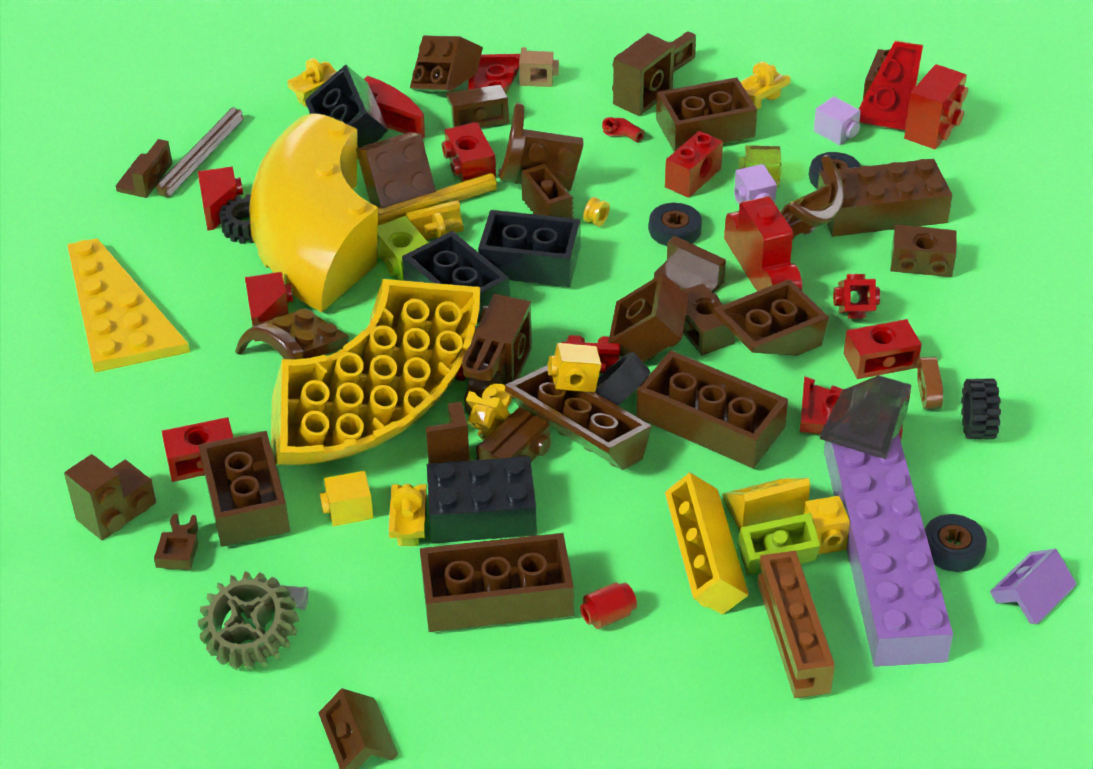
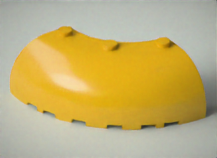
M308 114L298 118L285 129L270 146L261 161L252 185L249 214L253 243L255 242L258 255L264 266L270 268L273 273L282 272L284 283L291 284L293 295L322 313L377 265L378 207L360 197L353 190L357 186V129L329 116Z
M383 279L370 316L369 325L353 340L344 345L343 349L329 356L324 354L306 359H282L272 394L271 449L275 464L305 465L353 456L384 443L419 420L440 399L462 365L463 357L472 342L477 324L480 287Z

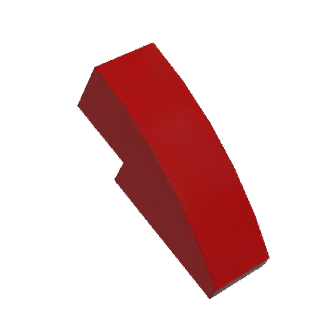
M367 75L364 80L370 86L387 128L404 134L408 132L418 133L424 139V113L395 87Z

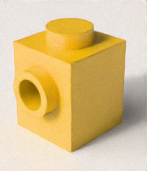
M557 343L555 355H550L548 360V375L553 377L555 388L595 392L601 368L597 347Z
M365 471L324 478L326 492L319 493L323 514L330 513L332 527L374 519L371 493Z
M840 496L805 501L804 514L811 513L820 543L818 554L846 550L850 520Z

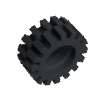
M251 194L245 195L246 198L241 199V196H236V201L229 199L227 205L223 204L221 207L222 211L219 214L222 233H224L226 238L230 237L232 242H236L239 239L240 244H245L246 240H250V244H252L250 220H241L250 217Z
M976 378L964 381V388H962L963 397H961V415H963V432L968 439L997 438L999 433L998 426H1000L1001 421L999 415H1001V409H999L1001 399L998 396L1000 392L999 387H997L998 383L994 378Z

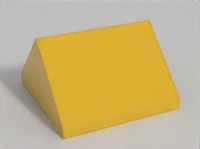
M785 477L722 493V496L740 531L741 527L803 515L805 501H809L810 481L809 478Z

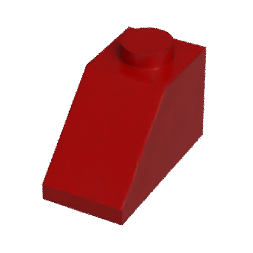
M233 166L197 171L207 231L214 230L221 224L219 213L222 211V205H227L229 199L236 201V196L243 195L241 177L235 178Z
M282 272L245 277L252 327L272 320L275 317L289 314L287 303L293 302L290 283L284 284Z

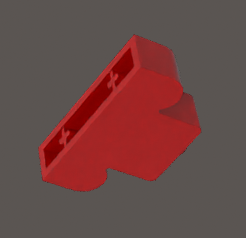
M766 196L740 202L739 211L727 213L724 240L755 290L760 291L790 279L802 291L800 271L795 264H791L793 231L771 197Z

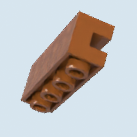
M788 551L760 555L759 565L762 574H758V587L794 699L830 694L835 664L797 552Z

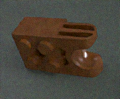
M494 294L489 305L483 307L479 326L475 327L472 342L462 360L463 375L470 378L464 396L465 412L469 416L472 408L466 401L469 391L475 392L478 397L482 398L483 392L490 385L502 384L505 386L519 378L532 350L531 301Z

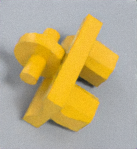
M311 58L306 61L305 71L287 81L288 88L296 93L298 102L307 107L305 100L337 71L329 62L319 63L317 59Z
M761 61L754 65L753 75L742 80L741 84L756 108L759 109L761 108L762 99L775 100L780 97L781 89L790 84V76L778 73L774 65Z
M457 200L406 213V217L426 240L439 238L451 231L455 233L464 231L460 203Z
M493 384L487 387L482 394V398L469 391L466 398L467 403L472 408L468 423L472 427L479 429L477 435L482 440L489 436L511 415L507 410L511 403V397L504 391L505 386L502 384Z
M392 484L388 532L389 538H397L399 546H418L419 538H425L427 484H419L415 487L411 484L403 486Z

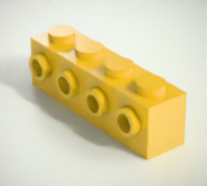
M689 472L665 491L693 599L698 601L703 607H709L723 615L749 596L718 489Z

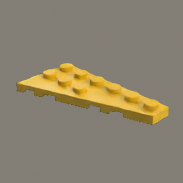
M98 238L67 244L94 373L190 353L188 342Z

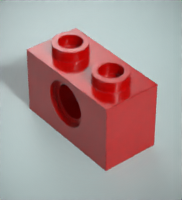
M478 122L445 129V141L441 143L444 158L450 159V166L454 176L458 175L460 181L464 182L491 173L496 179L495 154Z
M701 131L694 134L666 159L665 188L687 198L691 197L721 170L723 141Z
M908 319L846 330L843 354L855 377L862 379L917 368L922 344Z
M229 417L161 430L171 481L176 482L204 476L199 445L233 438Z

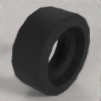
M630 352L615 362L598 378L595 393L618 406L645 381L650 374V370L634 352Z

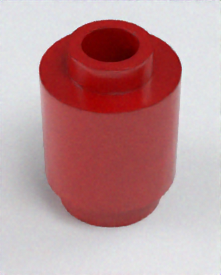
M614 582L584 595L580 611L588 625L592 624L596 629H601L630 616L631 611L637 608V600L629 584L626 582L621 584Z

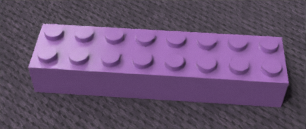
M895 420L827 424L824 456L834 496H840L850 520L846 550L873 666L948 662L953 631Z

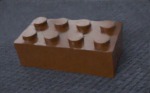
M934 158L837 169L844 186V202L838 215L827 223L832 237L894 230L895 225L919 227L948 223L953 195ZM826 171L819 172L818 189L829 184Z
M670 350L637 389L636 417L754 469L785 429L788 399Z
M564 533L419 548L428 632L574 616V586Z

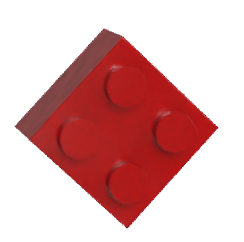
M935 64L911 91L904 139L934 150L943 140H948L952 129L961 124L964 116V110L961 108L968 93V87L965 86L967 74Z

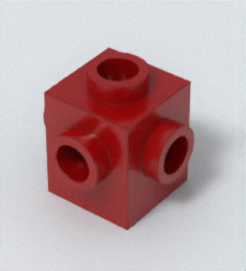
M847 274V279L839 281L838 287L833 289L834 306H839V313H847L848 319L867 318V313L877 311L876 305L880 304V288L876 286V279H866V274ZM852 291L857 292L859 295L857 303L851 302Z

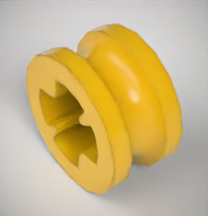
M592 197L584 209V221L588 223L593 222L598 227L602 226L609 214V202L604 200L600 202L599 198Z

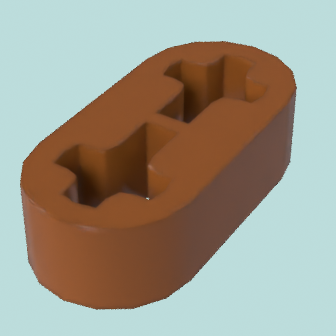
M919 357L917 361V382L923 409H941L943 405V385L937 358Z

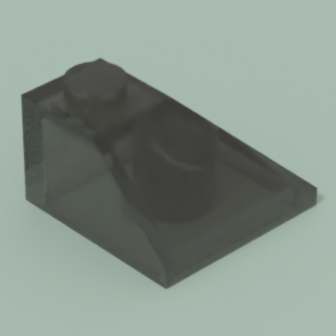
M878 375L842 390L820 434V439L886 459L907 415L912 385Z

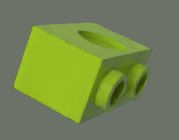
M403 216L378 226L377 258H381L384 261L388 272L392 276L395 275L398 280L404 281L402 256L428 242L409 219Z
M811 513L741 527L738 539V546L746 575L762 572L759 565L760 555L796 551L800 564L816 561L820 549Z

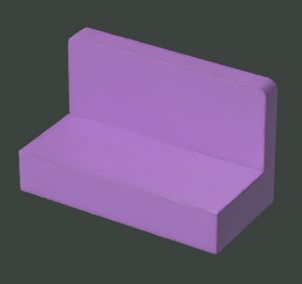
M1054 548L1030 552L990 593L996 604L1017 602L1030 624H1038L1076 586V582L1058 550Z

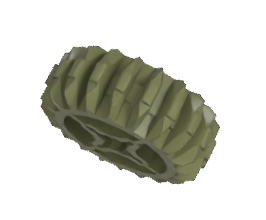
M245 571L242 580L238 581L235 576L230 575L229 581L231 584L224 586L222 583L217 582L219 592L216 595L207 593L206 598L210 605L200 606V613L204 616V618L197 620L198 627L202 631L199 634L200 640L203 644H206V650L210 656H216V660L221 665L229 662L232 669L238 670L244 664L247 670L252 671L255 662L259 661L262 667L267 668L268 661L266 658L272 655L273 658L280 660L281 655L278 649L280 647L290 649L291 643L286 637L297 635V629L292 625L299 621V616L294 611L297 604L293 597H289L290 592L288 588L284 585L280 586L279 581L273 576L267 580L265 574L259 571L253 579L251 574ZM253 598H255V599L252 600V601L244 602V600H248V599H253ZM231 610V616H230V618L224 623V626H225V627L222 629V625H223L224 619H225L226 615L228 614V612ZM275 612L274 621L270 629L265 632L266 624L273 618L272 614ZM241 613H243L248 619L252 618V622L256 626V629H254L249 623H244L245 621L241 616ZM246 640H254L251 643L241 644Z

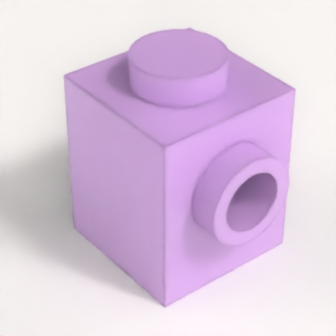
M833 96L816 108L813 131L840 146L858 134L861 110Z
M764 164L736 170L734 196L738 204L743 201L770 196L773 202L776 203L777 184Z

